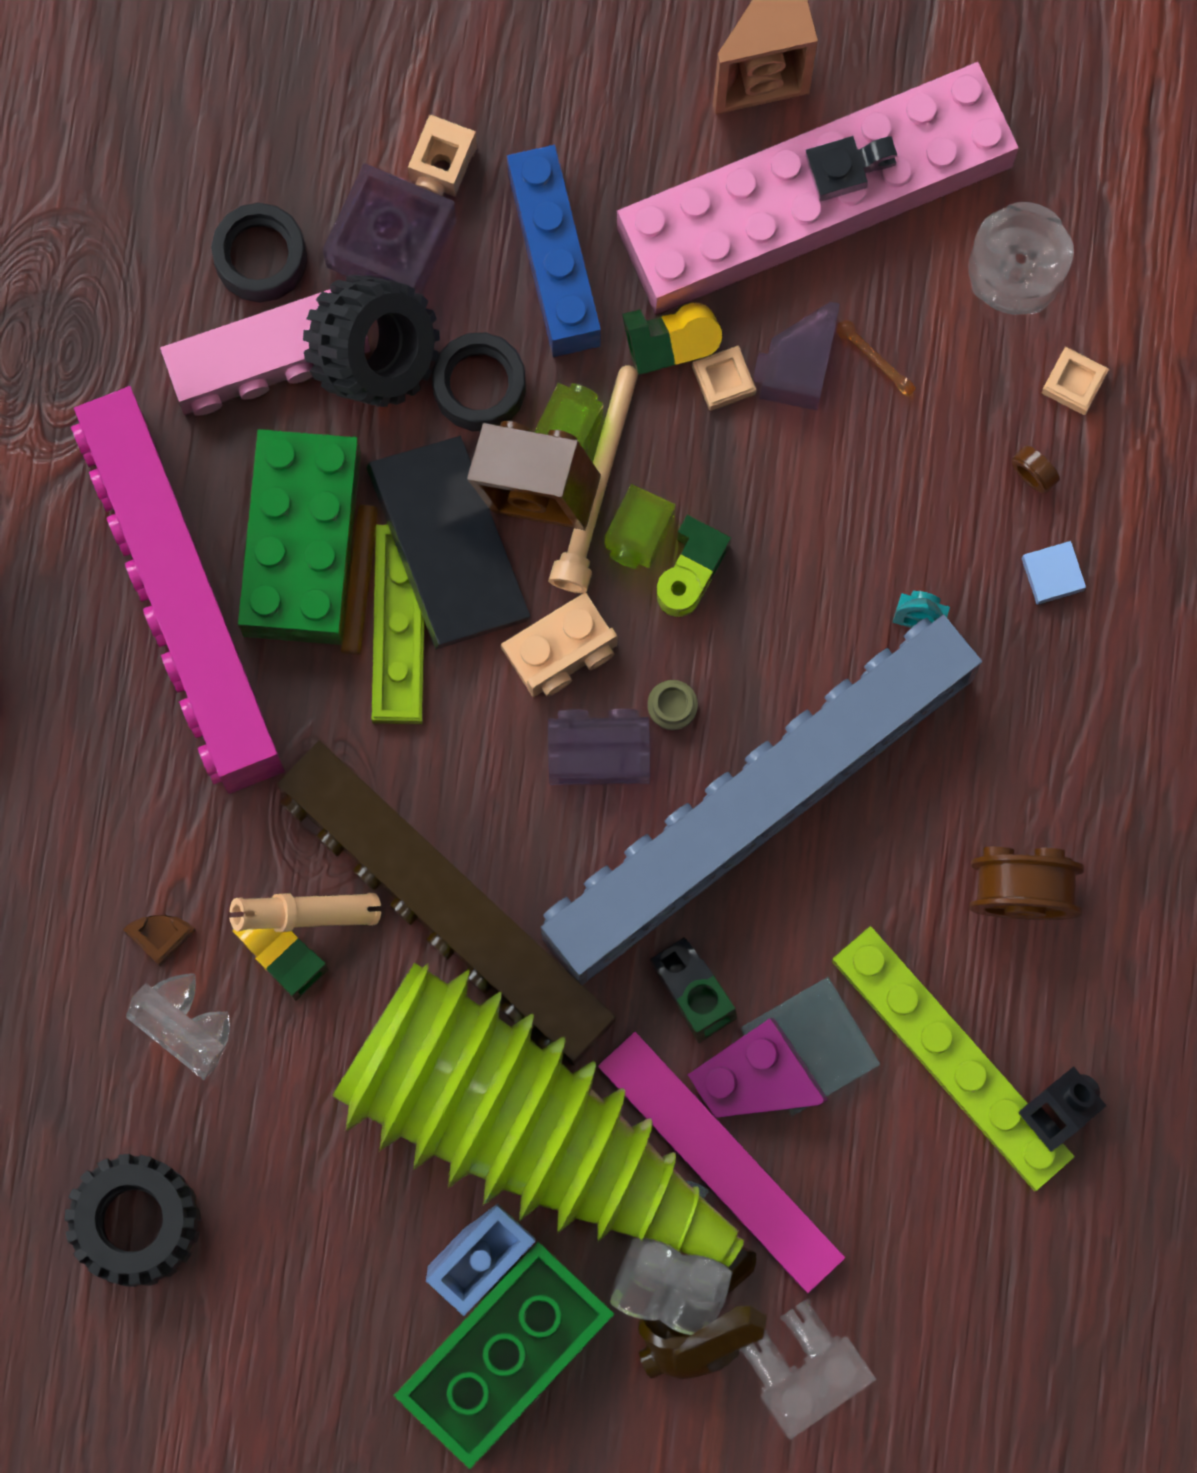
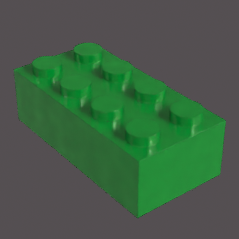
M258 429L238 626L243 637L335 645L343 644L361 459L358 437Z
M537 1242L396 1392L394 1397L469 1469H472L612 1319L614 1313L544 1246Z

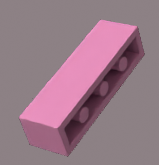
M320 293L160 347L184 415L192 412L196 416L210 414L220 409L224 401L239 396L243 400L253 399L267 393L269 386L285 380L290 384L312 378L310 370L314 364L305 360L304 351L309 349V342L303 341L304 330L310 329L311 321L306 318L310 309L317 310L319 304L316 298ZM367 335L364 346L365 353L370 352Z

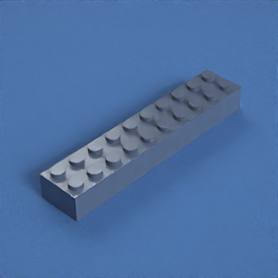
M943 614L933 623L927 617L918 622L903 636L906 640L900 645V649L893 654L888 648L878 653L864 666L866 671L861 675L860 680L852 684L849 679H846L838 684L824 697L826 702L822 705L820 711L812 715L809 710H806L798 715L784 728L787 733L780 742L772 746L769 741H766L758 746L745 758L747 764L740 773L732 777L729 772H726L718 777L704 790L707 795L703 798L704 801L695 808H692L689 803L678 808L664 821L667 825L663 829L664 832L655 839H652L649 834L644 835L624 852L627 857L624 859V863L612 871L606 865L593 874L584 883L586 887L584 894L575 901L571 902L568 897H565L547 910L543 915L546 920L544 925L541 926L542 940L565 970L580 984H585L970 684L982 660L947 617Z

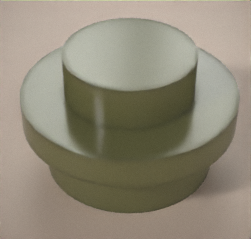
M667 680L659 683L651 691L648 698V713L653 722L659 727L666 730H679L688 726L696 716L698 708L697 697L692 688L686 683L678 680Z

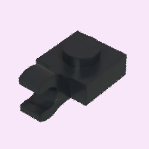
M854 136L807 149L805 156L819 201L865 189L868 185L865 173L883 170L896 165L895 157H897V152L892 136L877 139L861 149H857Z

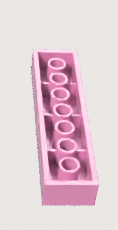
M976 62L617 210V231L655 315H658L1012 168L1019 147L979 62ZM854 136L857 149H861L877 139L892 136L897 152V157H895L896 165L883 170L865 173L868 181L867 188L819 201L805 156L807 149Z

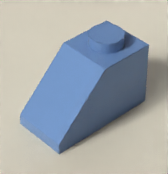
M496 1204L465 1227L429 1264L426 1282L464 1316L527 1251L536 1239L499 1204Z

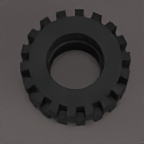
M368 275L347 276L346 281L336 280L330 284L331 293H320L316 298L319 304L317 310L310 309L306 318L311 321L309 330H304L303 341L309 342V349L304 351L305 360L314 364L310 373L315 380L322 381V388L336 394V396L378 407H388L389 403L398 405L405 402V394L414 396L421 390L419 382L421 380L428 381L432 374V371L429 369L431 361L437 362L439 351L434 350V344L436 341H440V331L433 328V323L437 320L434 310L426 308L429 301L423 294L415 293V288L407 284ZM377 321L379 329L378 343L372 356L366 360L364 351L366 335L372 324Z
M122 1154L118 1155L116 1159L109 1160L106 1158L98 1162L99 1167L92 1172L87 1170L80 1177L82 1180L80 1186L77 1189L73 1188L68 1197L72 1202L70 1209H65L64 1221L68 1222L69 1231L65 1233L68 1243L72 1244L75 1250L73 1254L95 1276L126 1287L149 1286L159 1283L158 1280L164 1277H171L178 1271L176 1268L182 1262L186 1263L192 1255L190 1250L193 1243L198 1242L200 1232L197 1231L198 1221H201L200 1210L195 1203L197 1198L193 1190L177 1171L149 1156ZM129 1190H140L152 1195L159 1203L163 1215L162 1227L154 1242L145 1249L135 1252L123 1251L115 1247L108 1240L104 1229V1218L109 1205L117 1196Z

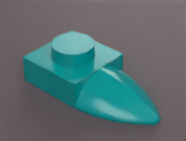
M912 591L911 596L902 593L892 623L912 628L926 617L933 623L943 614L947 617L950 607L940 604L941 599L927 592Z

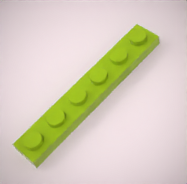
M871 926L832 959L831 962L1034 1192L1075 1157L1063 1143L1052 1152L1049 1151L1018 1113L1028 1103Z

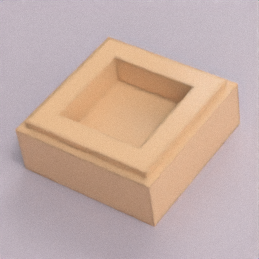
M739 345L692 362V368L709 411L756 395L755 385Z
M1065 347L1041 393L1085 415L1109 369Z

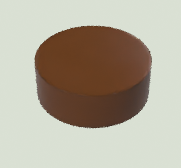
M1024 445L1012 457V466L1017 474L1030 487L1040 493H1048L1060 480V476L1054 466L1031 446Z

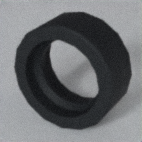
M260 202L242 205L225 215L215 229L211 249L217 275L225 287L241 299L259 303L278 300L292 291L303 277L307 254L302 230L294 218L278 206ZM270 227L281 233L287 242L289 251L287 262L280 272L270 278L259 280L246 278L232 264L230 255L232 243L240 233L248 228Z
M486 332L467 333L451 340L438 354L437 362H435L432 370L434 398L441 413L455 426L472 432L481 431L483 423L501 426V422L510 421L520 410L526 394L525 367L517 350L503 338ZM471 355H487L495 358L504 366L508 375V388L505 396L497 405L488 409L474 410L463 406L455 399L450 389V377L454 367L462 359Z

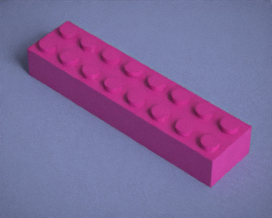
M131 386L74 407L79 423L71 426L73 435L88 467L97 466V469L89 471L90 478L105 511L108 512L114 509L115 514L106 517L123 556L131 554L133 560L125 563L127 572L141 602L150 600L151 606L143 608V612L159 647L167 645L169 648V652L162 654L161 657L177 693L185 690L188 698L179 701L195 739L203 736L206 742L205 745L198 747V751L208 776H210L213 784L222 782L227 792L231 794L284 773L285 770Z

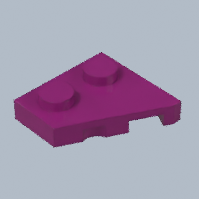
M774 1017L769 1018L688 1074V1077L715 1118L816 1106L829 1100Z

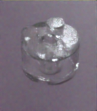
M1017 202L1008 205L994 214L992 213L982 222L976 234L968 264L972 289L978 298L1003 313L1023 315L1041 312L1057 297L1070 270L1074 247L1071 236L1068 235L1066 229L1061 224L1062 220L1056 213L1036 203ZM1016 254L1026 256L1025 264L1015 261Z

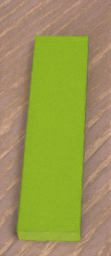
M376 525L372 723L423 724L425 621L388 525Z

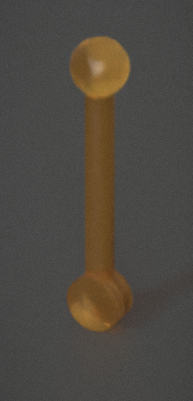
M849 320L839 322L836 327L838 336L842 339H849L895 382L897 388L905 396L909 397L916 390L914 384L907 377L901 376L855 332L856 329L853 322Z

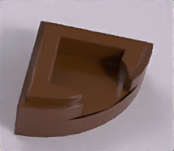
M167 915L138 918L123 929L159 966L196 931L186 921Z

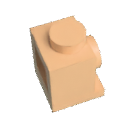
M429 115L408 165L409 178L416 182L415 189L423 195L434 199H441L444 193L455 197L471 157L474 156L477 149L476 131ZM443 160L451 166L445 171L433 165L437 161Z

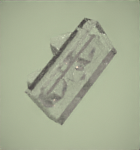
M193 973L167 978L153 987L145 983L132 997L126 1018L200 1078L205 1080L217 1067L227 1044L230 1033L228 1013L208 1012L193 1019L186 1015L195 997L196 976Z

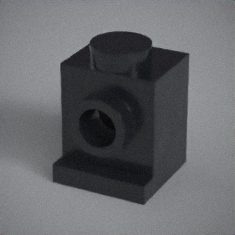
M1073 1066L1018 1113L1049 1151L1052 1152L1079 1131L1107 1105L1100 1098V1088L1097 1082L1088 1075L1080 1074ZM1046 1102L1066 1124L1062 1130L1041 1107Z

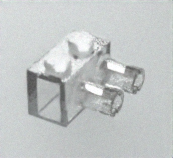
M808 1298L795 1307L804 1319V1323L800 1321L793 1309L780 1317L807 1354L804 1358L805 1364L798 1369L795 1365L790 1368L767 1334L766 1329L764 1339L757 1342L762 1350L761 1353L758 1352L753 1343L739 1349L765 1386L761 1388L763 1393L758 1397L787 1440L794 1438L876 1380L847 1336L841 1339L838 1335L834 1338L810 1305Z

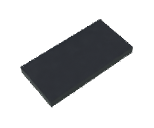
M461 435L371 461L366 467L435 650L527 622L531 617L489 507L467 480L471 461Z

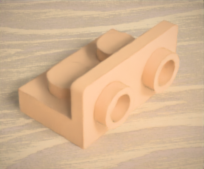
M584 592L503 642L501 648L532 697L537 696L543 691L546 696H551L570 684L572 679L569 675L586 665L589 670H593L614 656L612 649L618 645V636L613 628L609 629L587 593Z

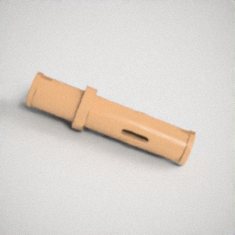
M291 893L274 894L272 898H235L231 902L230 912H243L244 916L230 917V922L235 931L274 929L275 932H288L297 927L332 925L373 926L378 924L381 911L369 912L367 908L381 906V902L376 893L293 897Z

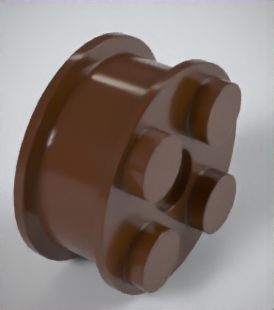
M991 846L983 848L982 857L972 859L971 867L979 872L977 900L969 903L970 911L992 917L1025 920H1064L1082 916V908L1075 905L1076 875L1084 873V865L1072 861V858L1065 857V850L1058 848L1034 849V855H1014V849Z

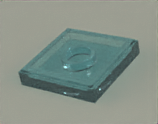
M829 977L819 981L740 1028L744 1036L769 1018L774 1017L826 1096L836 1092L880 1065ZM808 1107L791 1108L787 1110L790 1113L791 1117H793L801 1111L807 1109Z

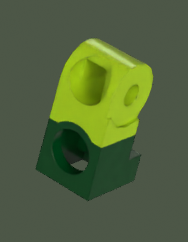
M688 514L677 534V541L686 546L675 566L665 571L657 584V602L660 608L668 615L674 617H683L695 610L731 545V537Z

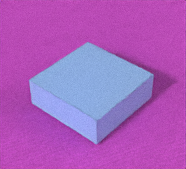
M1071 541L1023 555L1022 562L1036 605L1080 593L1086 589Z

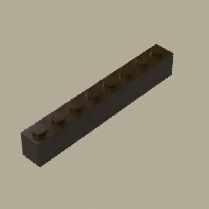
M320 740L277 783L280 792L284 795L279 803L300 823L308 817L320 828L321 831L316 835V838L336 857L343 851L358 864L352 871L371 890L375 891L379 886H382L394 898L389 906L406 923L411 926L418 920L428 929L431 934L426 938V941L446 960L453 954L468 967L467 970H470L468 981L484 995L490 989L496 994L500 991L502 992L501 999L505 1003L500 1007V1010L514 1024L533 1013L532 1028L542 1036L537 1042L541 1049L549 1046L559 1038L565 1037L562 1061L567 1059L574 1066L615 1023L616 1016Z

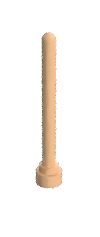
M631 365L621 367L618 372L594 456L593 464L600 472L601 478L586 531L574 529L568 551L562 553L560 560H555L553 563L549 583L566 591L584 593L587 592L592 571L589 569L590 561L586 557L638 377L637 370Z

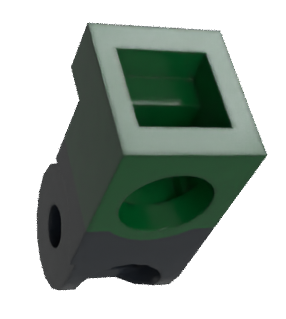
M685 937L650 959L656 974L685 1018L689 1029L698 1043H701L737 1019L736 1008L704 960L699 958Z

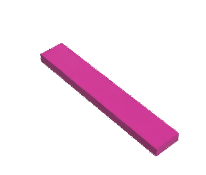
M636 1032L598 1065V1069L618 1090L621 1088L625 1089V1098L645 1119L652 1118V1127L807 1294L845 1259L841 1252Z

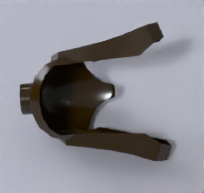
M742 1247L729 1267L720 1262L718 1266H713L674 1297L655 1301L645 1308L638 1322V1330L646 1347L639 1350V1357L645 1372L651 1379L662 1374L678 1379H689L719 1371L740 1355V1348L764 1339L767 1315L751 1306H737L707 1326L700 1319L701 1315L716 1305L754 1272L756 1252Z

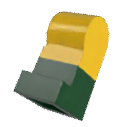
M689 303L682 306L676 314L650 320L645 319L641 309L622 314L631 359L639 375L713 354L719 348L722 341V330L712 310L701 303Z
M274 929L232 930L256 956L255 959L295 1001L329 970L327 965L292 931L275 932Z

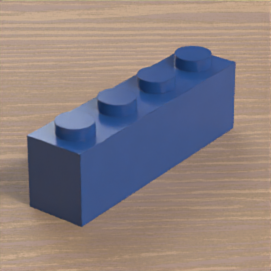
M555 145L507 155L509 181L552 356L557 357L601 347V328Z

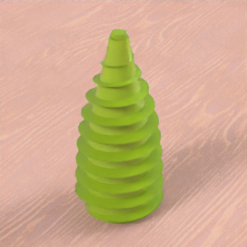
M416 963L413 964L332 1095L349 1106L346 1132L367 1117L383 1125L379 1151L398 1138L403 1137L416 1144L413 1170L433 1156H436L451 1163L448 1188L467 1174L484 1179L483 1205L504 1190L520 1195V1221L538 1206L558 1210V1233L572 1221L578 1219L598 1224V1242L613 1230L638 1237L639 1247L645 1241H649L677 1250L678 1254L683 1252L716 1266L720 1262L727 1267L732 1264L744 1243V1240L737 1236L738 1230L699 1195L698 1186L691 1187L674 1169L676 1161L675 1152L661 1157L648 1142L652 1128V1118H648L632 1127L623 1118L621 1110L625 1097L624 1088L601 1099L592 1089L596 1062L593 1061L576 1072L571 1073L561 1063L565 1037L559 1038L544 1049H541L530 1040L534 1018L533 1013L511 1027L498 1018L501 991L480 1005L467 997L470 970H467L447 984L428 971V964L424 967Z

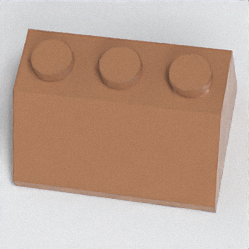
M808 0L751 1L718 52L713 99L715 115L810 93L818 39Z

